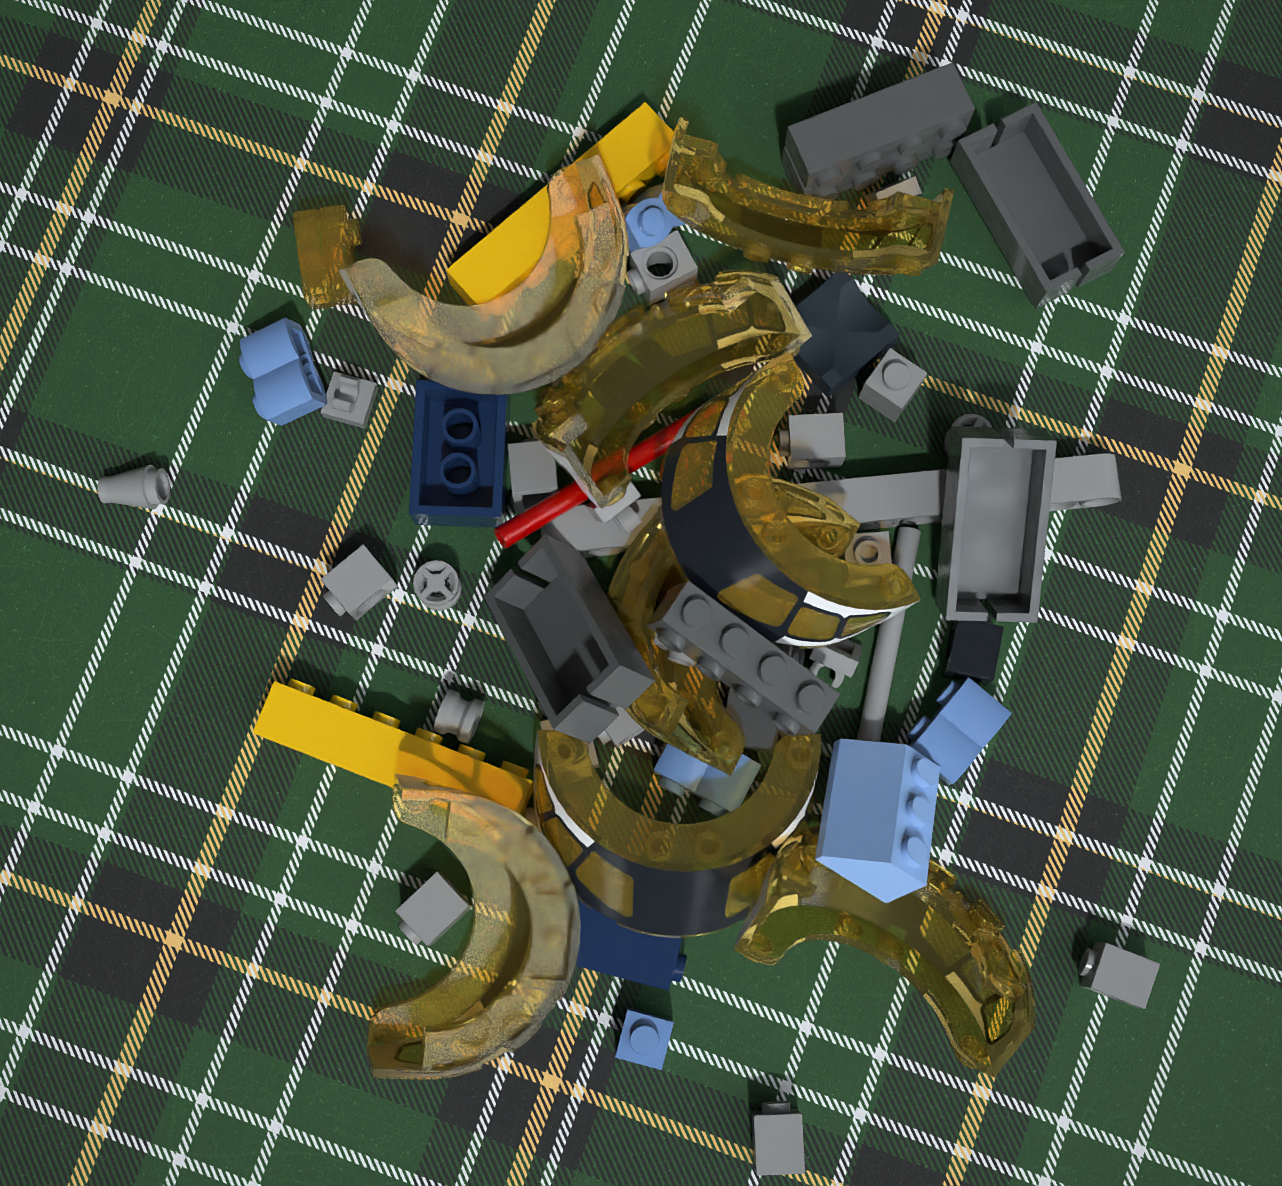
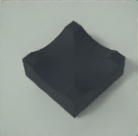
M836 272L811 295L795 306L812 336L785 334L776 335L775 337L822 393L829 398L890 348L895 346L900 333L868 302L848 273ZM785 313L774 320L773 325L786 326Z

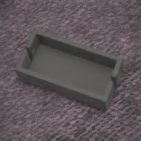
M952 62L788 126L785 139L786 146H784L781 163L801 208L812 203L815 206H822L835 200L840 192L854 187L855 190H863L875 184L879 177L888 173L904 174L914 169L921 160L932 156L936 159H941L954 153L958 140L964 137L967 130L966 126L969 125L975 108Z
M1037 102L1002 118L997 128L992 123L958 140L950 163L1035 309L1069 293L1074 285L1078 288L1112 271L1125 251Z
M951 426L935 605L945 620L987 621V609L996 622H1038L1057 440L1043 429L1001 428L1000 435L992 427ZM978 599H985L984 606L986 607V609L983 607V605L980 603Z
M545 534L517 563L521 569L550 582V584L547 586L510 569L484 598L553 729L591 743L619 716L616 710L618 706L627 709L656 680L582 553Z

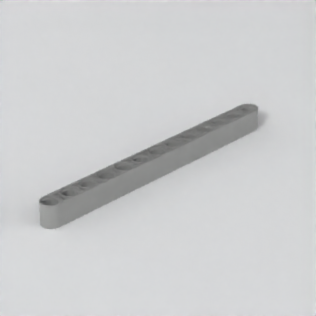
M1106 453L1055 458L1049 512L1099 507L1121 501L1114 454ZM947 469L792 484L833 500L859 523L831 516L800 517L771 525L751 536L754 541L942 522ZM772 486L740 489L732 492L735 505L742 520H749L779 509L778 500ZM781 487L788 508L825 511V506L819 499L797 490ZM693 494L672 496L671 507L673 508ZM661 497L635 500L631 503L630 507L635 511L642 523L629 533L621 531L613 519H610L605 524L596 521L586 508V505H579L541 527V538L546 534L580 551L584 558L632 553L647 531L663 516ZM664 528L663 534L668 537L666 528Z

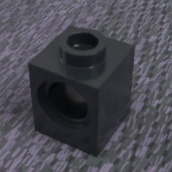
M989 616L987 621L955 620L951 624L941 676L960 681L969 677L976 684L983 686L994 681L1004 627L992 624L993 619Z

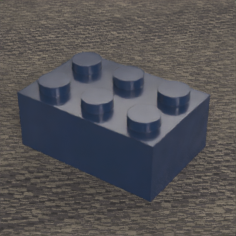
M416 380L409 515L415 525L496 528L505 522L511 411L510 393L477 394L446 387L435 381ZM460 382L488 388H499L501 386L500 383Z

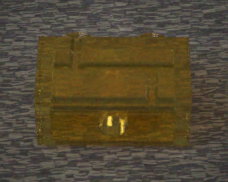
M343 205L322 207L320 210L309 209L294 212L293 222L303 294L309 308L317 310L334 307L335 305L343 306L358 303V300L354 298L338 271L346 269L360 301H362L360 287L368 286V278L364 260H356L355 246L362 245L358 219H350L348 211Z

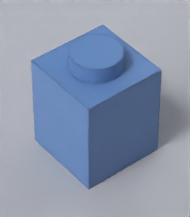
M628 1007L615 1058L662 1070L674 1024L673 1019Z

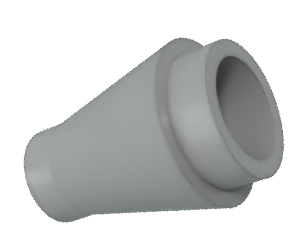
M146 465L116 475L100 477L98 481V495L102 503H117L156 509L159 505L166 504L169 500V477L164 469H156L153 465Z

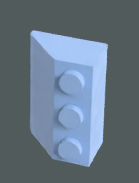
M850 739L835 741L815 860L884 903L893 901L926 886L940 766L907 744Z

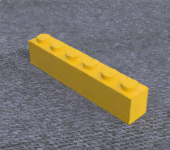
M644 102L446 269L450 285L484 322L493 315L495 317L503 315L514 304V297L526 287L532 289L541 283L548 274L547 269L557 260L565 261L574 255L581 246V240L592 232L593 208L591 191L581 159L597 155L617 205L620 208L624 203L632 204L638 195L647 189L646 185L657 175L664 177L665 174L668 175L670 173V160L667 173L666 168L672 138L675 134L673 130ZM675 135L672 153L679 162L681 139ZM602 183L599 184L595 192L600 225L604 218L614 210Z
M290 678L287 686L276 681L273 682L252 733L494 827L490 820L476 806L456 792L401 788L395 774L415 776L429 780L428 784L447 786L452 789L468 792L463 793L468 797H472V794L482 796L479 803L489 810L508 830L519 827L521 821L495 802L503 804L523 816L534 789V782L526 779L529 770L507 761H503L500 768L483 762L485 753L460 744L458 751L441 746L443 737L421 728H417L415 735L398 729L400 720L377 711L374 712L372 719L356 713L358 704L342 697L332 695L330 702L313 696L316 688Z

